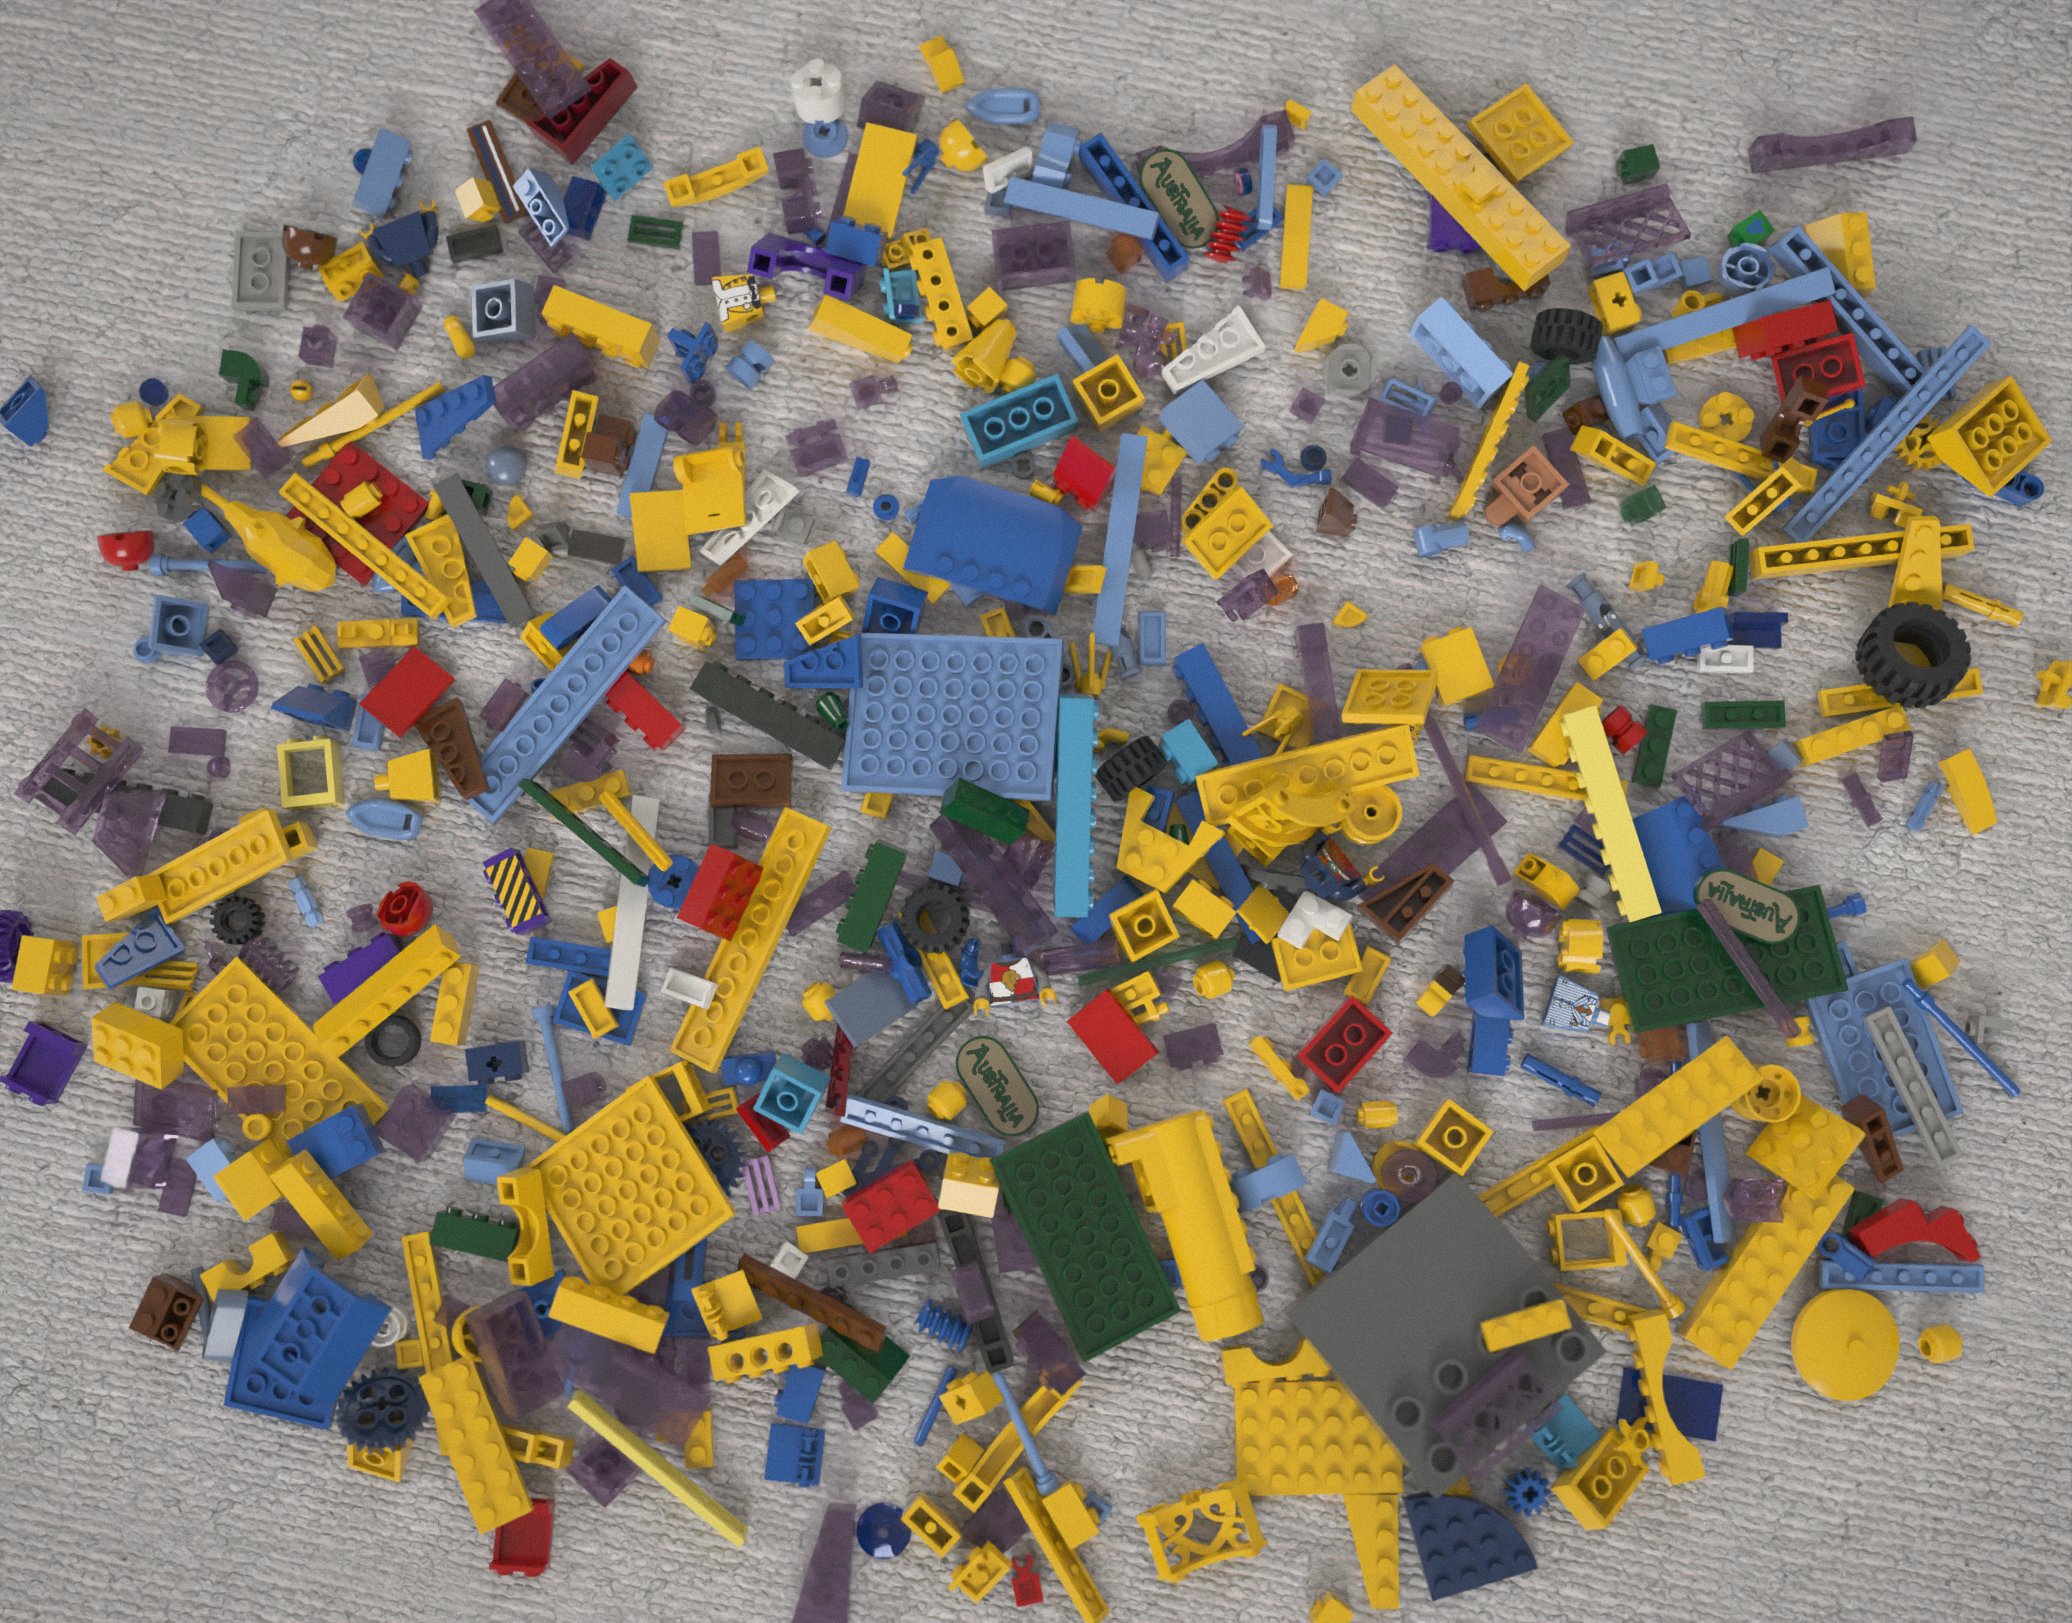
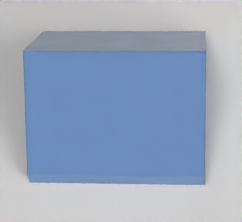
M155 594L149 648L163 654L203 656L204 651L200 648L199 643L205 640L209 604Z
M1343 1129L1338 1131L1327 1169L1368 1183L1376 1182V1178L1351 1133Z

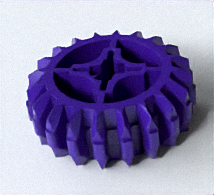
M15 910L0 911V983H13L22 935H34L31 930L32 924L28 922L29 919L23 912Z

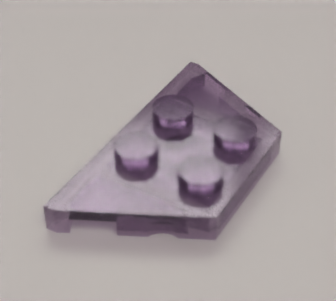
M162 789L156 792L133 790L129 793L110 791L104 795L92 842L129 879L143 875L167 793L166 790Z

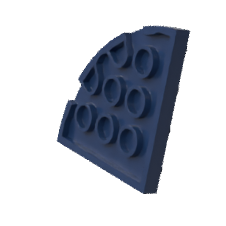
M1429 1492L1402 1497L1432 1601L1538 1569L1535 1557L1522 1534L1507 1517L1490 1505L1457 1493L1455 1495L1442 1494L1438 1498H1435Z

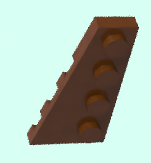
M457 697L426 712L414 724V727L418 729L422 739L434 753L433 755L446 771L445 773L461 797L467 801L490 790L491 788L463 702Z

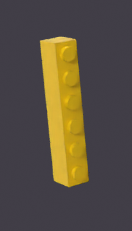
M437 924L430 927L313 1024L318 1046L339 1058L461 957L454 936Z

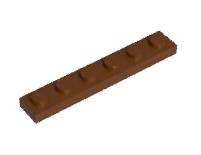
M747 1254L740 1258L737 1271L743 1269L750 1286L876 1352H879L884 1345L886 1326Z

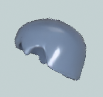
M500 446L493 449L488 455L485 464L487 476L498 486L515 485L525 476L527 470L525 456L518 448L512 446Z

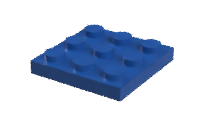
M811 578L734 581L735 612L746 616L743 625L735 624V659L737 661L792 659L816 650V642L809 645L795 624L815 609V585Z

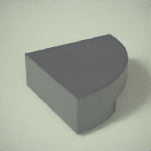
M716 707L707 708L705 711L707 730L711 734L721 733Z

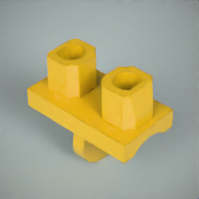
M1901 481L1897 487L1892 485L1887 487L1886 492L1892 494L1893 499L1871 492L1868 498L1872 500L1868 515L1884 520L1890 507L1898 509L1892 523L1904 528L1907 526L1909 516H1921L1924 509L1902 502L1904 499L1912 501L1915 497V493L1908 491L1909 484Z
M2053 660L2047 671H2038L2035 676L2037 680L2042 682L2036 704L2041 707L2068 709L2072 703V696L2067 694L2069 687H2072V660L2067 662Z

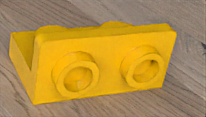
M363 242L356 244L324 265L317 267L325 285L338 302H343L384 277Z

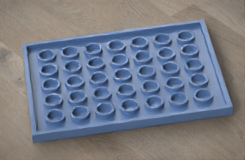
M855 633V635L861 634L863 687L850 688L848 706L850 725L846 729L842 791L943 796L944 791L960 777L1005 799L1053 800L1059 721V694L1061 693L1065 643L1063 639Z

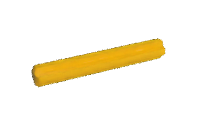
M605 790L599 796V801L655 865L662 871L668 870L673 865L672 859L613 792Z

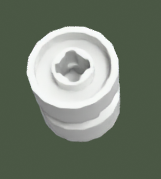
M390 1306L393 1309L371 1344L385 1347L403 1339L408 1334L411 1328V1319L405 1309L399 1306Z

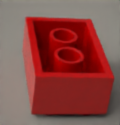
M1831 300L1764 316L1732 328L1739 359L1750 356L1751 361L1828 340V334L1838 332Z
M1854 333L1771 355L1781 404L1800 375L1825 383L1828 398L1866 388Z
M711 843L677 918L731 942L743 913L749 905L754 889L761 879L764 867Z
M1348 996L1295 1054V1057L1334 1093L1339 1094L1393 1032L1354 996Z
M913 1158L843 1199L841 1206L869 1253L874 1252L941 1211V1208H938V1199Z

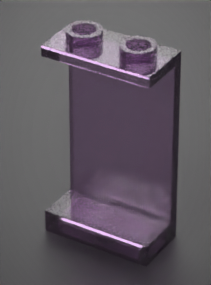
M1369 397L1350 443V453L1360 457L1362 451L1379 456L1435 476L1434 483L1440 484L1442 477L1447 478L1453 464L1449 462L1452 453H1458L1462 438H1459L1460 428Z

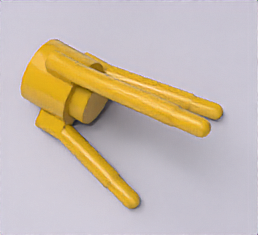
M1091 632L1088 673H1083V678L1075 644L1071 642L1069 646L1076 676V689H1080V694L1100 696L1101 689H1105L1106 677L1112 654L1110 650L1107 651L1099 679V674L1094 673L1095 633Z
M1288 706L1283 712L1277 710L1272 716L1244 731L1242 736L1246 737L1276 721L1275 726L1277 730L1274 735L1276 737L1281 733L1287 735L1274 755L1283 753L1291 738L1298 732L1297 726L1303 721L1302 714L1292 706Z

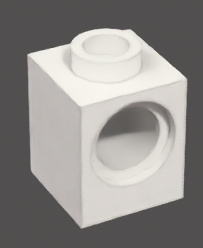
M138 986L134 1010L149 1016L173 1018L178 991Z

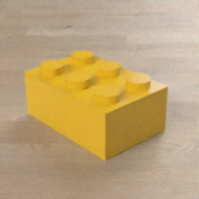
M113 1002L91 1018L95 1062L161 1090L184 1073L182 1029L118 1002Z

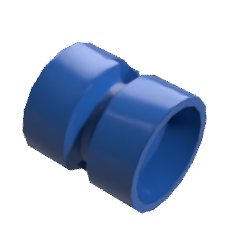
M1372 1188L1361 1196L1359 1210L1368 1222L1376 1226L1386 1227L1397 1220L1400 1213V1205L1393 1194L1380 1188Z

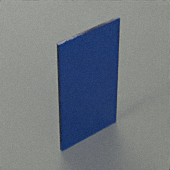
M1623 1367L1616 1424L1618 1425L1619 1419H1625L1627 1424L1632 1426L1639 1417H1646L1644 1407L1648 1405L1646 1397L1642 1396L1638 1386V1379H1641V1376L1637 1369ZM1663 1374L1662 1388L1664 1401L1669 1416L1677 1430L1686 1437L1716 1442L1723 1384ZM1647 1420L1644 1429L1654 1431L1652 1423H1649Z

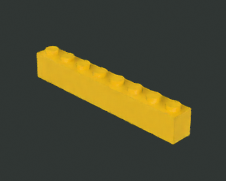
M1971 523L1940 527L1941 559L1962 557L1975 550ZM1905 531L1758 547L1748 554L1752 580L1898 564Z

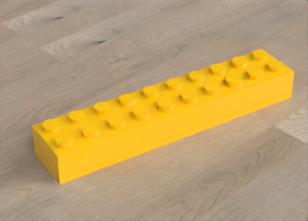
M1396 64L1355 92L1351 111L1523 291L1564 262L1571 245ZM1482 166L1500 185L1498 190L1477 204L1460 184L1464 178Z

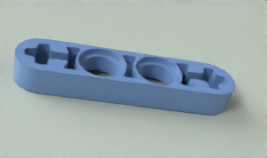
M1262 125L1256 208V229L1270 230L1272 226L1277 143L1276 125Z

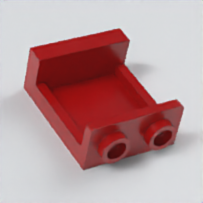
M530 1497L534 1507L533 1511L495 1528L493 1560L489 1563V1570H497L496 1573L498 1575L524 1572V1576L538 1577L550 1567L555 1499Z

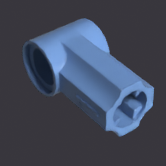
M1464 520L1438 527L1436 525H1428L1413 531L1420 558L1429 557L1442 552L1444 549L1469 543V531Z

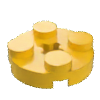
M1722 392L1711 397L1704 403L1698 413L1700 430L1736 442H1741L1749 434L1754 419V411L1747 402L1729 392ZM1720 414L1724 416L1728 415L1730 417L1731 425L1728 423L1726 425H1722V418L1719 417Z

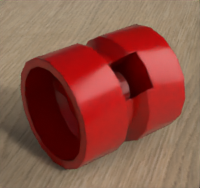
M1623 704L1615 708L1601 721L1606 739L1612 738V745L1622 755L1634 747L1648 733V730L1638 720H1631L1632 714Z

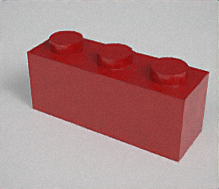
M627 671L620 676L605 694L608 698L605 703L615 713L621 710L627 716L624 722L634 731L639 728L646 735L643 740L653 750L659 747L662 751H665L686 730Z

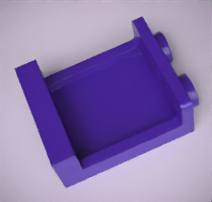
M1428 191L1430 222L1427 249H1433L1436 253L1460 250L1462 254H1472L1475 251H1479L1481 246Z
M29 1021L24 1029L25 1032L29 1033V1036L7 1075H0V1082L6 1084L5 1089L16 1094H21L22 1092L30 1096L28 1100L36 1105L56 1104L88 1045L42 1021Z

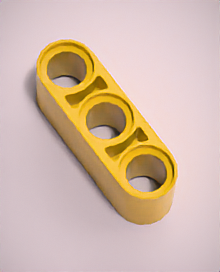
M1222 468L1217 471L1186 510L1180 523V529L1184 535L1192 530L1186 524L1188 519L1194 518L1200 522L1215 508L1205 507L1202 503L1203 499L1211 498L1217 506L1236 488L1238 477L1234 470ZM1220 478H1227L1231 481L1232 485L1224 488L1220 486L1218 480Z

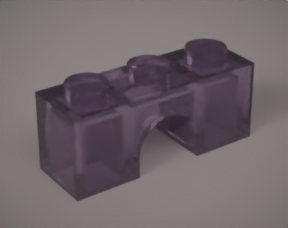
M804 147L773 153L780 189L793 188L798 190L792 196L781 198L788 235L818 230V219L822 218L820 203L814 202V196H818L816 181L810 179V174L814 173L812 158H806Z

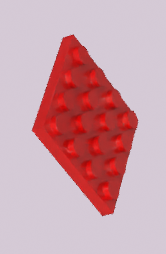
M350 441L341 448L311 485L345 512L340 503L344 499V495L365 481L369 484L374 483L383 495L380 498L382 503L361 518L356 517L354 520L391 550L403 536L413 530L426 514L429 502ZM293 506L285 517L291 520L299 516L305 520V529L321 538L333 556L334 562L366 587L373 578L374 571L303 512Z

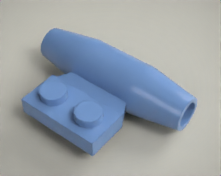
M1609 336L1600 338L1597 357L1592 361L1594 376L1610 420L1622 441H1630L1643 434L1638 403L1653 405L1677 397V392L1660 345L1636 353L1624 363Z

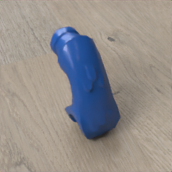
M975 938L967 940L966 945L961 951V983L970 987H978L979 978L983 976L984 972L978 970L977 959L980 943Z

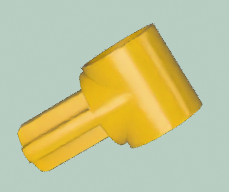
M1694 290L1686 291L1672 308V318L1723 302V294L1713 292L1701 295Z

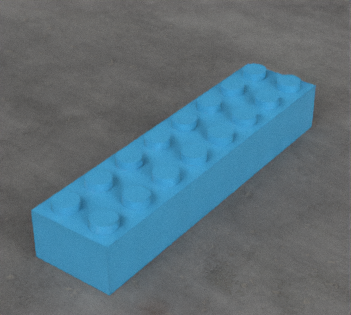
M1059 694L1053 905L1055 917H1088V910H1093L1092 889H1089V883H1094L1093 862H1089V856L1095 855V839L1093 835H1090V829H1095L1096 813L1094 809H1091V802H1096V785L1091 780L1092 774H1097L1096 755H1092V747L1098 746L1097 728H1093V720H1098L1099 703L1094 701L1092 694Z

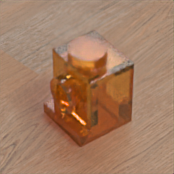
M1121 233L1111 240L1110 250L1106 252V255L1121 275L1142 261L1143 249L1134 236Z

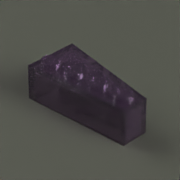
M829 1503L791 1623L849 1622L857 1504Z

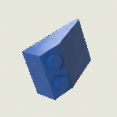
M308 683L307 688L297 686L273 702L271 709L298 721L350 732L358 701L349 698L350 693L334 689L333 694L324 692V687Z
M363 1103L352 1105L287 1140L294 1156L306 1149L330 1180L386 1152Z

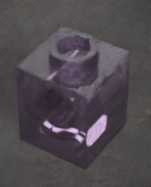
M313 325V328L303 327L298 357L307 365L333 368L338 338L330 331V328L323 325ZM323 341L320 348L314 349L317 342Z
M597 1071L589 1072L560 1083L569 1109L604 1098V1091L607 1090L602 1075L598 1076Z

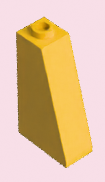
M826 294L818 303L808 326L810 331L897 364L903 357L908 358L913 344L909 343L912 334Z

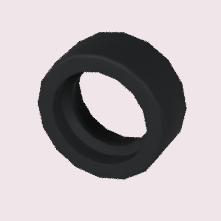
M388 1016L365 1035V1047L368 1055L374 1062L382 1066H402L417 1056L421 1047V1034L417 1025L412 1020L404 1016ZM390 1025L402 1027L409 1037L406 1051L396 1057L384 1055L378 1046L380 1032Z

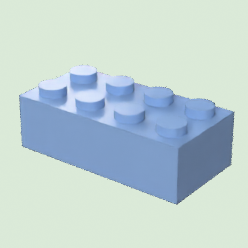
M1441 296L1417 317L1409 334L1479 410L1504 389L1513 376L1510 365L1504 359H1499L1493 353L1490 343L1484 339L1481 340L1475 333L1474 326L1457 314V309L1452 302L1445 301Z

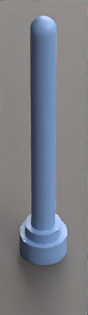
M152 554L149 561L152 575H166L171 570L269 571L256 560L171 559L166 557L165 554Z
M552 1004L531 1010L533 1019L537 1020V1024L541 1025L563 1131L566 1134H570L574 1131V1124L551 1024L553 1015H555Z
M997 1372L994 1374L993 1380L1004 1398L1003 1402L1037 1473L1036 1486L1041 1495L1051 1494L1060 1487L1058 1478L1051 1470H1047L1004 1375Z

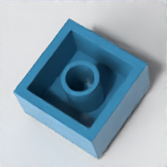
M1189 718L1161 736L1159 751L1175 767L1173 773L1181 785L1185 783L1187 787H1190L1196 783V775L1215 770L1218 766V761Z
M783 1053L774 1065L753 1110L802 1135L812 1119L831 1077Z

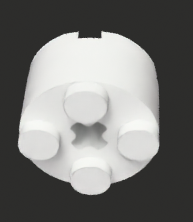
M813 59L808 65L803 66L790 76L795 107L798 116L802 120L812 124H816L815 120H824V123H830L844 113L846 109V94L842 75L835 66L824 63L822 59Z

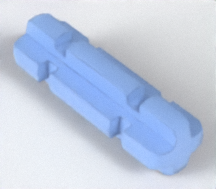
M304 877L292 878L289 881V886L292 892H296L294 897L302 914L307 916L304 917L307 925L314 927L321 924L323 917L320 911H316L318 909L310 889L305 887L307 883Z

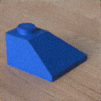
M31 375L0 408V422L30 447L35 443H40L46 437V430L49 428L45 391Z

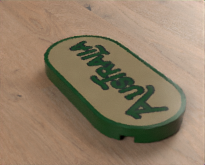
M1161 149L1148 155L1144 159L1139 171L1141 190L1182 247L1197 249L1206 246L1208 242L1213 240L1210 236L1211 232L1218 231L1214 223L1219 221V216L1214 204L1183 155L1170 149Z
M1716 869L1705 873L1695 884L1693 890L1694 903H1696L1700 915L1712 923L1766 944H1779L1787 941L1795 934L1799 927L1800 911L1797 903L1789 894L1728 869Z
M977 1036L966 1041L957 1053L956 1070L990 1126L996 1132L1005 1136H1019L1029 1131L1038 1118L1039 1103L1036 1095L1006 1048L998 1040L988 1036Z

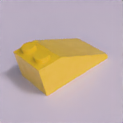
M1610 1427L1602 1434L1599 1440L1576 1459L1578 1465L1570 1470L1567 1467L1550 1487L1586 1530L1607 1528L1650 1469L1641 1458L1638 1466L1632 1465L1631 1455L1628 1451L1620 1452L1613 1449L1614 1445H1618L1622 1439V1436L1614 1427Z

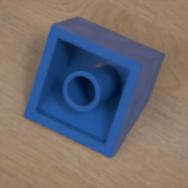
M877 577L869 592L861 633L917 634L924 614L928 592Z

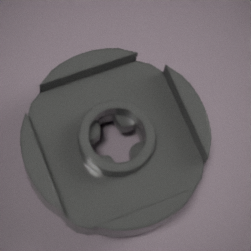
M174 473L165 483H159L155 489V496L158 497V516L175 523H180L187 519L196 508L192 505L194 498L200 499L202 488L200 479L194 475Z

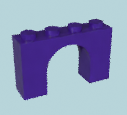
M767 233L751 246L747 272L773 279L783 271L809 273L826 280L823 294L849 301L864 285L867 265L825 253L826 248Z

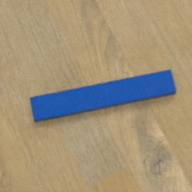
M1198 790L1175 801L1193 837L1201 822H1206ZM1224 836L1209 849L1204 858L1225 897L1234 904L1232 909L1236 911L1253 892V889ZM1236 913L1235 916L1250 944L1261 940L1254 930L1249 929L1246 921Z

